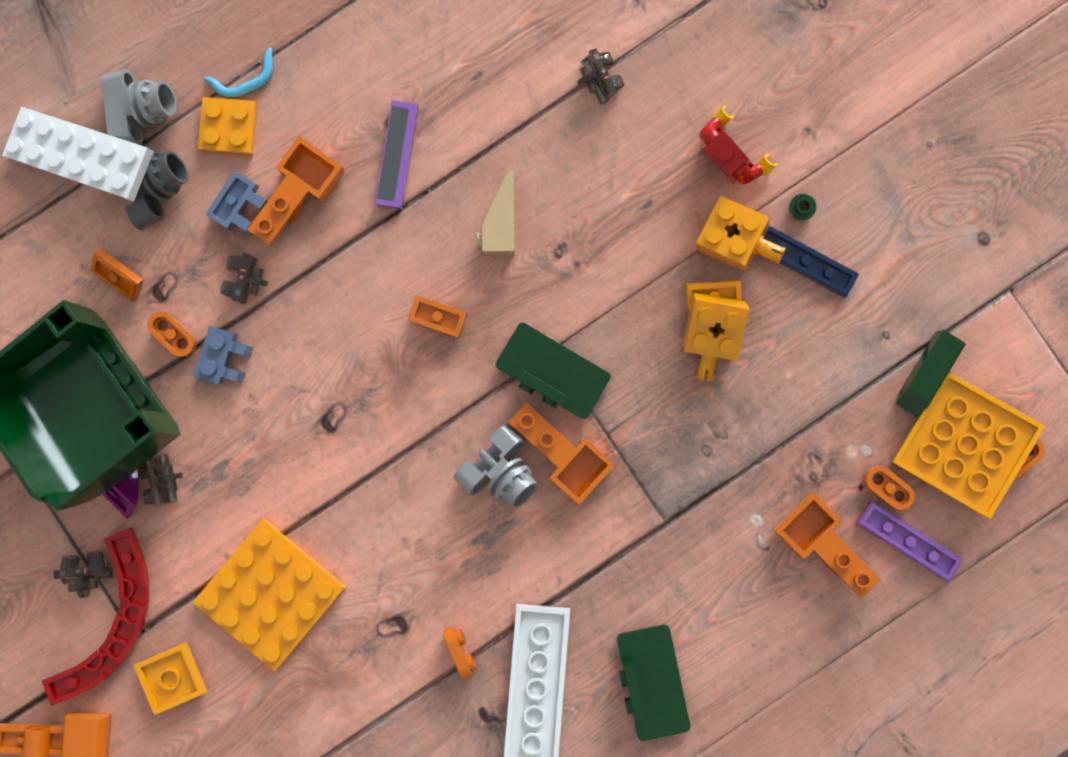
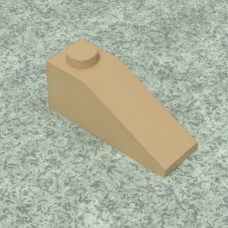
M508 171L482 224V232H477V248H482L483 256L515 255L514 171Z

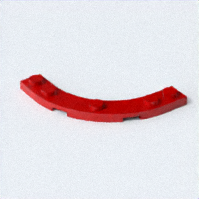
M133 527L104 538L116 570L120 599L119 611L115 616L107 639L99 649L77 666L42 680L51 706L84 693L107 679L126 660L141 635L149 605V577L144 556Z

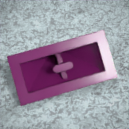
M134 471L102 494L126 519L132 516L138 503L139 471Z

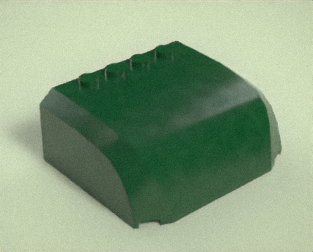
M62 300L0 351V452L29 495L38 501L51 505L57 511L81 505L107 492L180 436L178 425L105 321L90 308Z

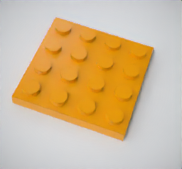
M949 372L930 405L915 421L891 463L986 519H991L1046 426Z
M264 518L192 603L275 672L346 586Z

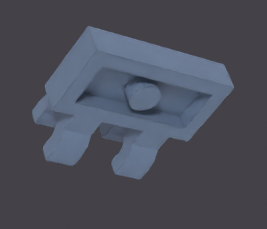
M234 170L205 215L228 230H231L235 224L250 235H253L247 230L252 222L241 216L249 202L262 210L267 200L256 194L259 188L257 184Z
M209 326L193 377L222 385L224 378L242 383L245 372L228 368L232 352L251 357L253 347L235 342L238 334Z

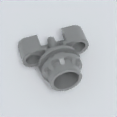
M128 69L104 74L101 78L107 133L110 136L141 145L143 142L142 127L151 128L162 124L167 117L175 115L177 111L175 94L170 85L165 81L155 82L149 79L135 81L133 74Z
M505 424L489 438L494 444L487 451L485 449L481 450L479 453L480 458L474 464L467 460L457 470L453 479L469 496L476 495L489 483L487 492L490 495L494 496L498 502L507 503L512 509H516L534 494L538 483L532 478L531 469L525 465L521 458L510 461L523 448L525 440L509 424Z

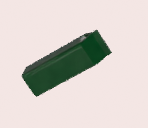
M945 330L936 331L899 391L895 404L919 418L920 414L930 405L966 343Z

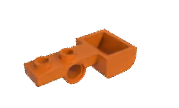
M300 136L297 137L276 166V169L286 177L247 229L270 247L287 224L290 225L298 217L302 204L308 195L311 194L321 202H324L344 173L343 166Z
M527 402L508 422L557 466L549 478L578 505L582 503L615 466L610 459L586 438L575 447Z
M810 492L773 531L802 559H805L814 551L835 575L840 577L859 598L863 599L881 579L833 531L842 520L814 492Z
M70 712L64 716V725L0 723V754H22V757H47L48 755L61 757H109L112 713Z

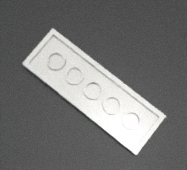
M21 107L2 156L134 202L154 151L114 136Z
M516 604L504 757L559 756L570 608Z

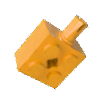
M723 196L719 197L696 242L698 252L746 273L754 255L759 254L779 264L786 248L764 239L769 228L770 217ZM733 231L738 233V235H733L732 238L728 237V233Z
M693 292L683 338L684 352L701 355L698 373L696 374L697 378L704 380V377H707V381H712L718 358L738 361L750 311L746 301ZM716 323L720 324L721 327H717L716 330L711 329V327H715Z

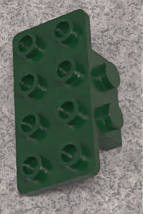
M523 322L517 326L496 361L497 369L521 382L518 386L519 388L531 395L536 391L544 396L541 400L553 408L559 405L581 419L589 416L611 378L607 371Z
M661 624L618 634L617 643L623 670L619 671L621 686H627L629 697L624 698L627 714H633L638 739L646 741L688 732L691 726L669 626Z

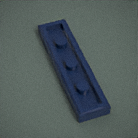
M769 225L764 239L786 248L783 257L781 256L780 264L843 298L848 296L859 273Z

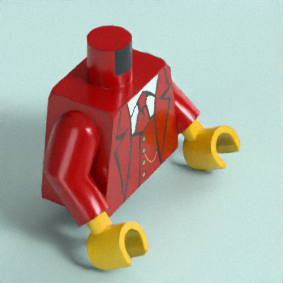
M724 105L713 114V118L700 131L699 137L704 143L701 148L733 184L738 181L740 184L745 185L762 175L768 176L777 166V163L772 164L767 160L770 155H764L757 164L753 165L743 151L721 129V127L734 118V114L728 116L725 113L724 109L727 106Z

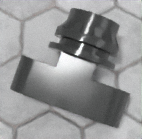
M174 152L153 153L134 203L125 207L130 221L139 230H144L164 218V212L159 200L166 201L180 191L181 185L189 179L185 164Z

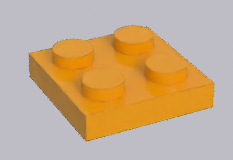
M202 97L198 150L201 152L253 155L258 105L256 101Z
M187 641L133 665L154 715L207 692Z

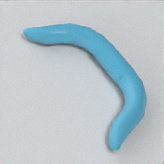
M272 48L266 50L263 57V71L255 79L234 88L224 87L211 77H205L204 81L219 95L226 98H238L264 86L271 78L273 72Z

